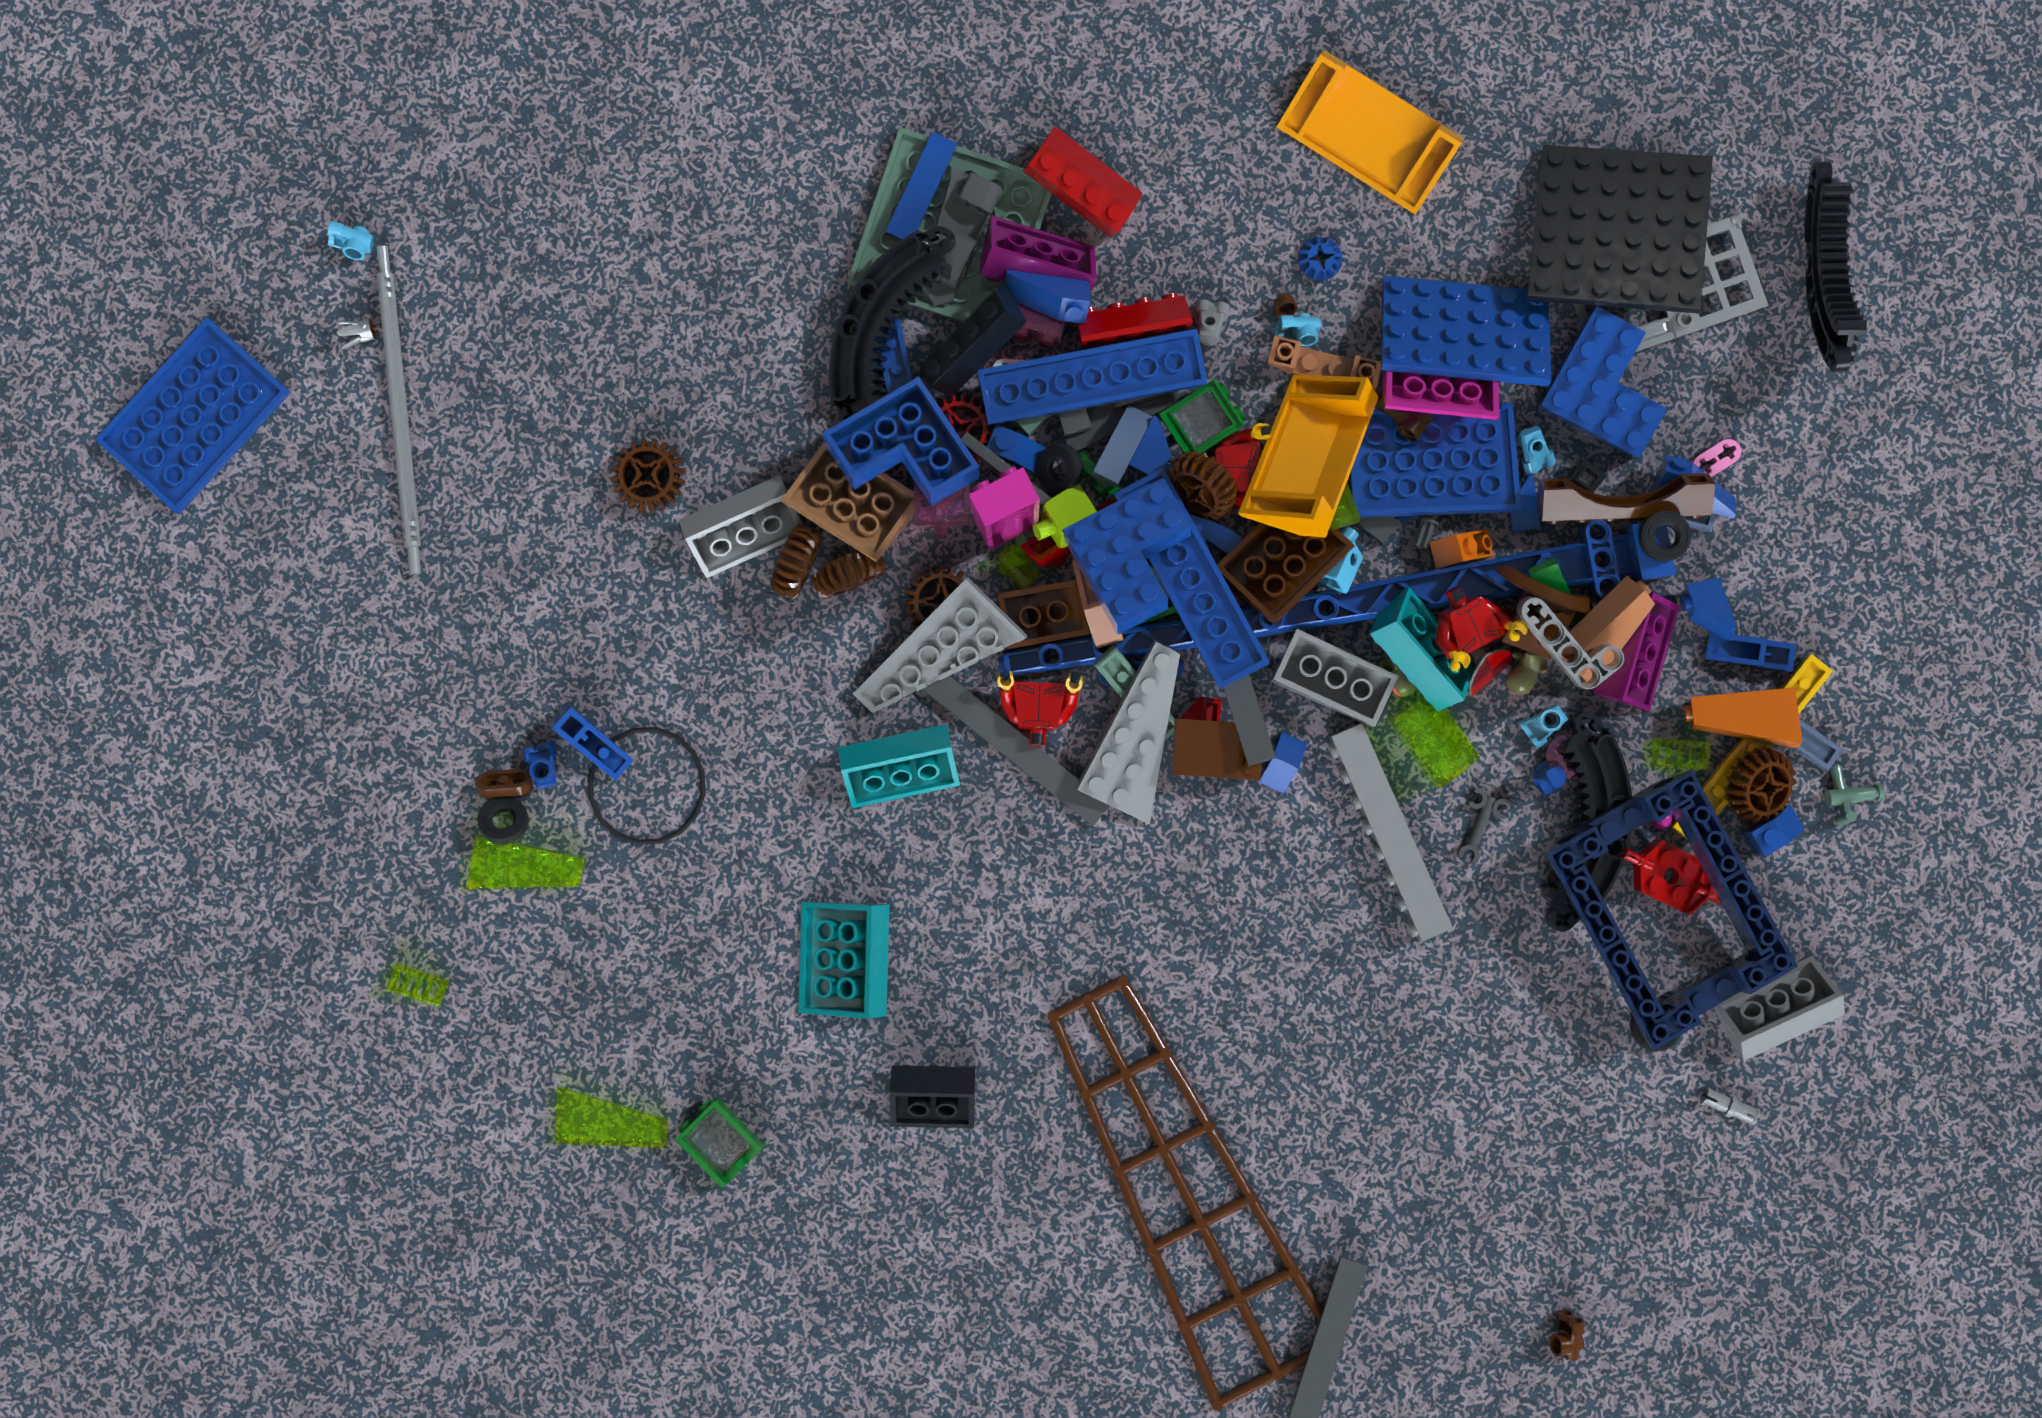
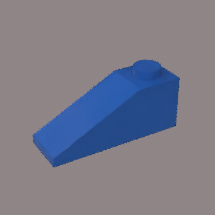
M1012 270L1006 271L1004 283L1017 303L1059 321L1085 324L1091 302L1089 281Z
M1665 455L1653 480V490L1668 483L1679 474L1705 472L1693 462L1687 461L1682 457ZM1714 481L1715 493L1712 513L1734 519L1736 516L1735 497Z
M567 702L548 722L555 732L615 781L634 761L632 757Z

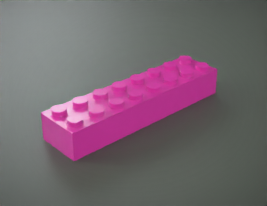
M1015 466L999 474V480L991 484L988 480H985L972 487L973 493L969 494L974 522L989 551L1032 530L1033 525L1039 521L1040 499L1023 467L1018 470Z

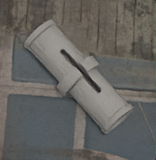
M1709 1087L1704 1089L1703 1093L1713 1099L1702 1095L1700 1098L1701 1104L1722 1111V1114L1726 1117H1736L1752 1126L1757 1123L1758 1120L1748 1114L1759 1118L1760 1109L1738 1101V1098L1733 1095L1726 1096Z

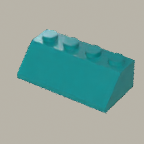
M1408 587L1376 616L1370 635L1375 643L1380 645L1389 655L1391 661L1402 670L1409 682L1416 686L1425 700L1438 712L1465 699L1476 664L1470 660L1468 667L1464 668L1463 664L1459 662L1460 668L1458 671L1450 669L1452 659H1448L1436 643L1438 620L1412 589Z
M947 724L838 747L841 772L852 809L960 786Z

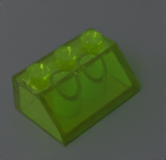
M1421 696L1387 720L1434 788H1442L1466 771L1480 758L1447 708L1437 712L1425 700L1424 696Z

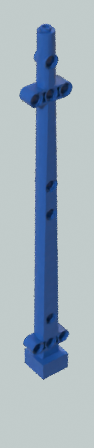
M1595 519L1581 527L1580 542L1354 584L1350 586L1347 594L1332 589L1307 593L1273 626L1267 625L1263 621V615L1250 605H1243L1240 608L1255 636L1260 638L1295 632L1296 629L1303 631L1376 619V616L1408 587L1412 589L1429 610L1450 607L1445 592L1457 586H1461L1466 598L1481 596L1488 600L1522 595L1523 589L1507 581L1495 571V568L1500 566H1512L1531 578L1528 571L1529 568L1555 558L1567 586L1575 587L1588 584L1591 596L1598 601L1607 596L1599 588L1602 580L1610 584L1611 592L1620 583V579H1624L1626 576L1636 583L1638 580L1646 582L1675 575L1676 571L1673 560L1668 562L1655 561L1643 552L1638 540L1639 529L1642 523L1625 527L1619 530L1618 535L1612 536L1609 524L1602 519ZM1591 526H1596L1600 530L1601 536L1599 540H1595L1590 536L1589 530ZM1667 526L1658 527L1654 533L1656 543L1661 547L1671 546ZM1597 553L1605 557L1606 563L1604 567H1599L1595 564L1594 557ZM1321 601H1326L1331 605L1332 612L1329 616H1323L1319 613L1318 605ZM1181 618L1134 626L1122 633L1123 641L1113 643L1125 659L1145 656L1153 640L1175 651L1196 648ZM1092 634L1002 651L1003 657H998L1000 673H1006L1007 678H1010L1009 670L1012 671L1013 677L1093 665L1092 663L1102 653L1099 652ZM1054 649L1059 653V660L1055 664H1048L1044 661L1043 655L1046 650ZM1097 670L1100 682L1104 686L1111 687Z

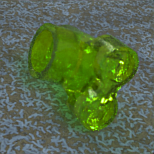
M1012 544L1010 547H1007L995 559L999 564V571L1007 577H1012L1013 582L1021 589H1025L1029 584H1032L1041 574L1033 565L1030 566L1027 563L1029 556L1021 550V546L1018 544Z

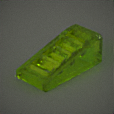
M1653 738L1651 766L1709 770L1711 742ZM1661 744H1666L1665 761H1660ZM1672 745H1678L1677 762L1671 761ZM1684 746H1689L1688 762H1682ZM1695 747H1701L1699 763H1694Z
M395 962L386 990L440 1007L450 980ZM401 972L407 974L402 987L397 985ZM412 975L417 976L413 990L407 989ZM427 979L428 983L424 994L418 993L422 980ZM433 983H439L435 997H429Z

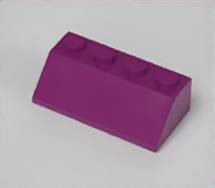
M991 215L980 257V275H984L992 280L1005 281L1006 271L1012 270L1089 281L1091 293L1097 280L1095 246Z
M1651 592L1649 596L1655 605L1622 648L1624 654L1623 665L1595 687L1594 694L1601 698L1646 712L1651 710L1680 608L1677 604L1654 592Z

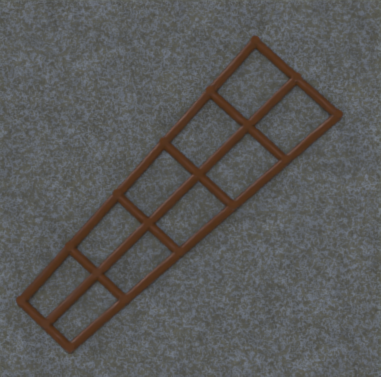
M1121 975L1048 1013V1020L1213 1409L1220 1411L1223 1407L1276 1380H1281L1283 1376L1303 1367L1309 1351L1281 1365L1278 1364L1247 1300L1292 1278L1317 1322L1323 1308L1127 977ZM1118 989L1122 990L1157 1050L1129 1066L1096 1003L1097 1000ZM1085 1006L1118 1070L1091 1085H1088L1061 1022V1018ZM1161 1061H1164L1200 1122L1168 1140H1165L1133 1077ZM1122 1081L1156 1145L1123 1163L1119 1159L1093 1097ZM1206 1133L1243 1196L1203 1216L1171 1150ZM1161 1156L1194 1221L1154 1240L1126 1173ZM1249 1205L1284 1264L1285 1269L1241 1290L1209 1225ZM1199 1231L1231 1296L1187 1318L1159 1251ZM1237 1306L1269 1371L1220 1396L1192 1328Z

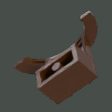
M1512 566L1495 568V571L1501 577L1524 590L1519 601L1529 596L1541 599L1566 629L1576 611L1589 613L1593 609L1588 595L1576 596L1557 590L1528 577ZM1529 604L1527 606L1529 608V612L1526 613L1527 615H1533L1539 621L1544 619L1535 612L1534 609L1537 605ZM1507 605L1503 607L1502 610L1513 618V622L1522 621L1517 614V605L1515 608ZM1549 624L1544 628V637L1551 639L1555 636L1556 628L1553 624ZM1529 628L1526 635L1522 634L1520 630H1514L1520 636L1518 641L1510 640L1508 629L1504 630L1506 634L1499 637L1504 643L1550 660L1552 658Z

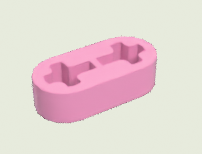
M1726 439L1696 456L1691 462L1699 467L1701 465L1699 461L1705 463L1712 460L1714 464L1707 468L1708 474L1712 477L1735 463L1740 458L1741 448L1736 441ZM1722 446L1732 448L1733 452L1730 453L1731 459L1726 456L1719 460L1717 455L1724 451Z

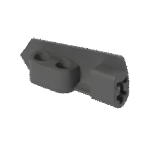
M958 168L953 169L937 226L945 227L955 235L956 242L954 248L944 254L947 264L951 265L952 268L950 279L941 277L940 284L931 281L932 289L925 288L934 307L952 303L977 252L978 240L1003 191L997 184L972 172L968 175ZM939 234L940 239L932 242L931 245L937 243L944 246L943 241L947 239V236Z
M1179 391L1057 413L1066 444L1072 446L1077 451L1088 447L1113 434L1128 405L1152 416L1173 406Z

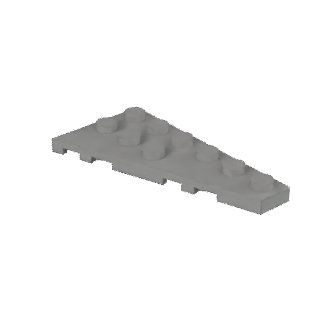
M967 577L863 682L853 695L874 713L915 691H919L938 680H942L977 663L993 653H997L1016 642L1018 643L1026 639L1028 635Z
M1153 640L1076 785L1078 791L1150 824L1180 658L1179 652Z

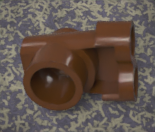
M1569 1310L1558 1311L1557 1325H1559V1333L1552 1334L1549 1339L1550 1349L1555 1356H1562L1569 1361L1578 1359L1579 1350L1584 1348V1339L1582 1337L1584 1334V1319L1575 1317L1574 1313Z

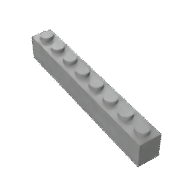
M1363 724L1354 725L1329 736L1328 751L1333 759L1337 758L1341 765V769H1338L1340 778L1344 785L1349 784L1353 794L1349 795L1351 803L1355 810L1360 809L1364 817L1360 821L1366 835L1371 834L1375 842L1372 850L1378 861L1383 860L1386 867L1383 875L1389 887L1394 885L1398 894L1394 899L1400 912H1406L1409 921L1405 924L1411 937H1417V940L1423 942L1453 929Z

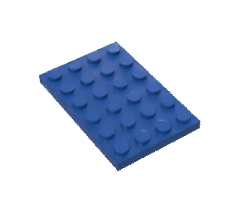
M1384 275L1382 280L1381 370L1549 386L1551 382L1549 302L1527 300L1528 289Z
M206 317L94 440L177 514H181L290 395L291 391L215 322Z
M1499 403L1498 420L1431 413L1434 420L1417 442L1409 441L1403 437L1397 430L1398 425L1395 424V420L1374 408L1350 472L1352 518L1520 512L1522 507L1513 403Z

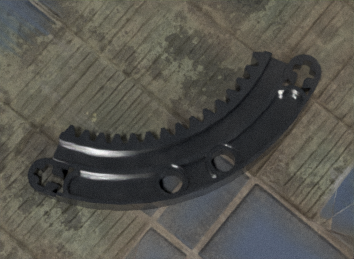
M1814 162L1810 170L1804 222L1805 242H1811V251L1807 252L1805 259H1808V273H1805L1807 304L1814 337L1824 362L1831 372H1847L1851 364H1855L1853 359L1856 355L1857 344L1859 343L1856 335H1866L1867 321L1863 320L1864 316L1860 315L1861 310L1857 308L1858 302L1854 301L1855 293H1852L1853 285H1850L1852 276L1848 275L1850 266H1847L1850 258L1847 255V250L1849 249V244H1847V239L1849 238L1847 228L1850 225L1847 217L1850 215L1848 207L1852 203L1850 194L1853 193V188L1850 182L1839 183L1835 178H1832L1833 168L1831 162Z
M937 226L925 232L915 231L884 252L867 269L853 289L837 323L829 364L831 404L837 407L841 422L852 416V411L854 413L861 411L881 399V395L886 393V389L879 387L880 384L885 382V378L880 377L879 373L886 371V368L881 366L880 362L887 360L882 351L889 350L890 348L884 343L885 340L893 339L889 329L897 330L898 327L893 321L895 319H903L899 312L900 310L908 312L909 308L906 302L915 303L914 294L924 295L922 287L932 289L931 281L940 284L941 277L950 279L952 268L951 265L947 264L944 254L950 252L955 246V235L951 230ZM939 234L947 236V239L943 241L944 246L937 243L929 245L925 240L927 238L928 241L934 242L940 239ZM871 287H874L875 294L871 299H868V291ZM856 322L857 331L851 335L850 327ZM844 403L850 404L851 407H844Z
M1586 711L1578 712L1572 717L1571 728L1574 734L1570 738L1559 742L1560 745L1556 749L1560 753H1566L1563 761L1572 762L1567 767L1568 771L1576 772L1570 780L1578 782L1573 791L1580 792V796L1574 799V802L1581 804V807L1574 809L1575 813L1581 815V818L1575 819L1573 822L1578 826L1609 810L1614 801L1618 800L1621 803L1632 796L1628 770L1613 733L1609 728H1604L1594 713ZM1581 719H1590L1588 727L1591 731L1597 732L1599 730L1600 733L1592 735L1589 730L1580 729V726L1583 724ZM1631 832L1614 841L1615 848L1612 852L1609 853L1607 851L1595 859L1590 858L1581 863L1586 866L1603 899H1605L1614 885L1622 868L1624 859L1620 858V853L1626 855V853L1621 851L1624 848H1628ZM1556 875V879L1547 878L1549 887L1539 886L1540 895L1552 906L1546 916L1548 925L1554 930L1566 932L1581 919L1578 914L1574 916V914L1568 913L1563 918L1565 922L1563 925L1555 923L1558 920L1557 913L1564 915L1570 909L1577 913Z

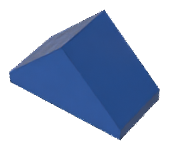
M1281 732L1273 749L1276 758L1267 762L1261 775V780L1258 782L1284 794L1299 769L1307 743Z

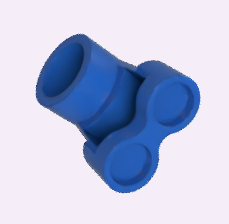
M549 742L537 747L523 749L524 763L529 764V772L534 779L536 789L541 790L556 786L554 757L557 756L555 743ZM544 770H549L547 776L541 778V773Z
M1543 762L1536 764L1534 767L1535 775L1532 779L1544 796L1548 793H1557L1567 779L1560 765L1551 767L1548 763Z

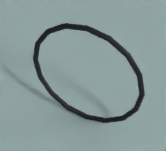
M658 727L632 728L612 737L611 740L616 742L633 733L657 732L677 740L692 755L700 773V797L693 815L679 830L659 839H635L617 832L602 818L594 800L593 776L597 768L596 764H592L588 775L589 801L598 821L615 837L636 845L661 844L681 835L698 817L705 798V771L695 750L679 735Z

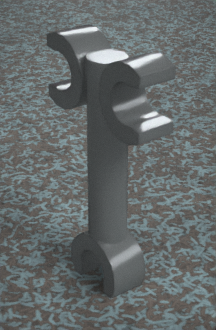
M1473 788L1472 790L1480 795V802L1475 804L1468 801L1467 805L1473 809L1481 808L1467 844L1461 846L1457 852V857L1462 858L1466 850H1471L1473 853L1472 863H1476L1480 858L1477 847L1490 814L1492 813L1497 819H1505L1506 816L1500 814L1497 808L1500 804L1511 805L1509 800L1504 798L1495 799L1488 796L1480 788Z

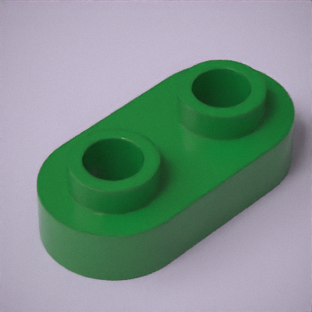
M1079 451L1078 453L1082 458L1084 467L1083 479L1088 476L1095 483L1092 487L1100 496L1104 498L1108 495L1112 498L1114 493L1119 491L1118 486L1114 488L1093 477L1092 473L1096 464Z

